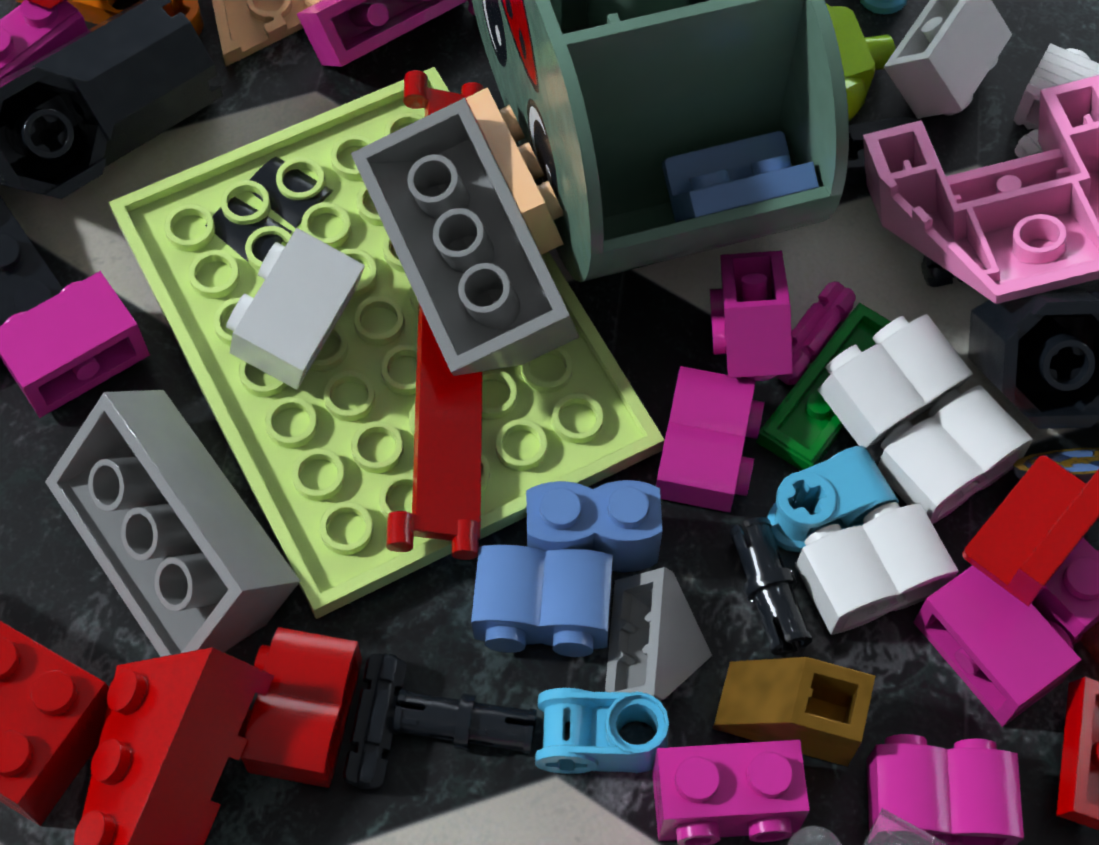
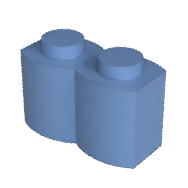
M634 480L614 481L603 484L595 489L574 482L557 481L543 483L526 491L527 547L545 551L585 549L613 555L612 571L614 572L639 571L658 563L663 532L660 488L646 482Z
M519 545L480 546L471 618L474 639L485 641V646L491 650L505 653L520 652L525 649V645L539 643L553 646L554 652L569 657H584L591 655L593 649L608 648L613 555L585 549L545 551Z

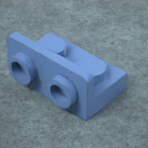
M782 131L672 156L664 159L662 162L675 222L819 187L813 161L792 166L785 134Z

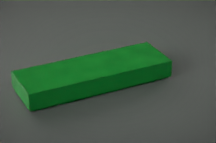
M859 302L761 428L756 443L800 471L818 464L845 429L836 414L818 392V388L830 376V373L825 368L826 365L853 345H857L861 352L876 345L872 339L873 336L891 321Z

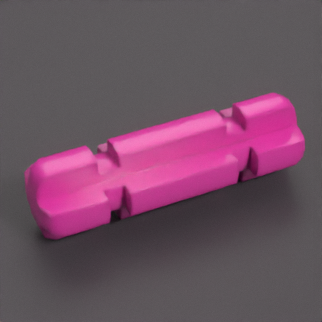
M837 281L826 285L818 296L819 301L810 306L791 332L793 374L776 375L775 378L780 379L786 385H794L799 381L808 369L806 366L809 363H813L837 331L838 323L843 322L853 309L856 295L852 289L844 287Z

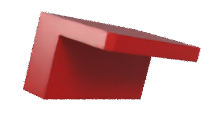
M1045 455L1039 456L965 547L962 554L963 558L1029 607L1099 518V469L1086 484Z

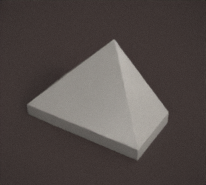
M662 567L615 580L605 692H642L652 695L659 701L664 700L712 657V654L674 572Z

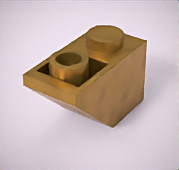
M809 657L731 661L713 729L757 742L800 740L802 754L848 767L862 742L876 676Z

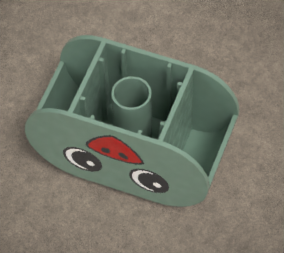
M472 0L482 42L504 106H511L525 136L524 139L518 141V145L529 142L544 173V176L535 180V183L539 185L549 181L563 210V216L553 220L564 243L557 247L556 250L564 266L576 281L584 282L824 222L836 211L846 180L849 152V120L841 55L825 0ZM776 131H782L785 134L792 166L812 161L814 163L819 185L817 188L675 222L662 168L663 160L672 156Z

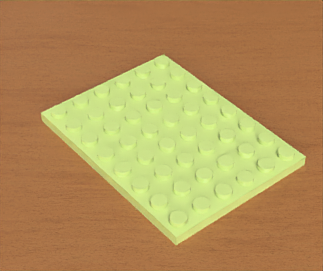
M435 67L423 71L428 76V88L450 92ZM404 80L109 202L113 215L289 566L300 580L299 586L316 619L452 553V541L414 537L413 549L408 552H394L386 548L388 514L394 511L412 513L419 302L351 153L425 117V108L412 109L403 103ZM276 156L285 161L276 174L277 187L285 197L292 200H305L319 194L325 186L333 190L322 203L311 206L304 213L301 224L297 228L365 265L356 291L298 390L230 354L234 331L226 328L228 319L242 295L247 294L254 298L265 281L264 278L258 276L263 262L258 260L252 253L254 243L264 235L273 234L282 237L283 242L281 245L286 246L296 229L271 209L267 190L261 184L250 180L265 163ZM299 169L317 180V183L306 192H293L284 186L283 177L288 171ZM252 192L260 195L263 199V202L258 197H256ZM233 197H236L258 211L252 215L239 216L229 210L228 202ZM220 207L229 221L240 225L253 224L268 216L291 230L292 233L290 234L285 229L277 226H265L257 229L246 241L247 262L215 234L212 216ZM549 252L541 256L572 318L579 338L523 365L488 370L482 373L480 539L527 517L526 491L534 486L548 482L566 481L589 487L663 451L665 439Z

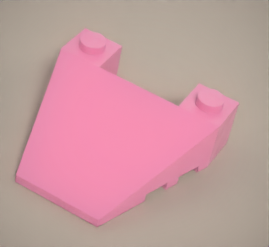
M1099 75L1040 90L1038 142L1043 152L945 176L922 120L864 134L866 185L882 226L995 304L1099 279Z

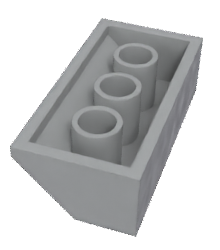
M465 98L351 153L453 376L523 365L579 338L572 318Z
M164 390L104 392L45 481L160 657L211 647L222 652L227 651L267 625L300 582L297 575Z

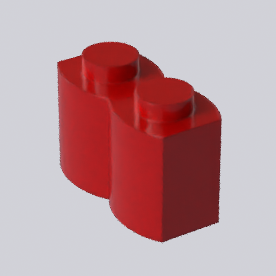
M278 627L271 645L260 646L254 666L274 675L266 697L257 695L252 710L248 709L238 733L239 736L248 739L241 755L248 773L320 787H330L361 669L362 656L358 641Z

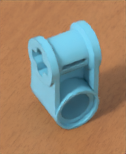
M854 446L837 453L824 462L792 473L784 478L776 493V503L773 504L767 518L771 522V530L777 545L787 551L801 552L802 548L806 546L805 540L815 531L832 524H839L842 529L863 525L864 517L872 510L887 503H899V500L867 448L864 446Z
M554 688L545 690L538 695L537 707L540 711L544 712L543 748L537 750L535 754V765L544 771L561 774H580L591 771L648 772L653 769L657 748H667L669 720L667 711L662 703L650 694L642 692H591L576 688ZM639 721L651 726L656 734L647 743L634 745L623 740L618 733L626 724ZM567 722H570V738L565 741V725Z

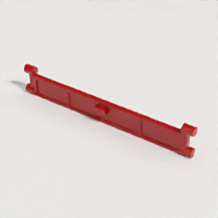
M413 70L407 72L404 76L403 103L412 109L425 108L426 117L463 98L466 99L483 90L484 87L477 82H468L461 87V94L428 88L427 74L422 71ZM420 304L418 307L412 513L394 511L388 514L386 548L394 552L411 551L413 549L414 537L452 541V557L460 560H470L478 557V540L480 539L483 371L457 376L452 375Z

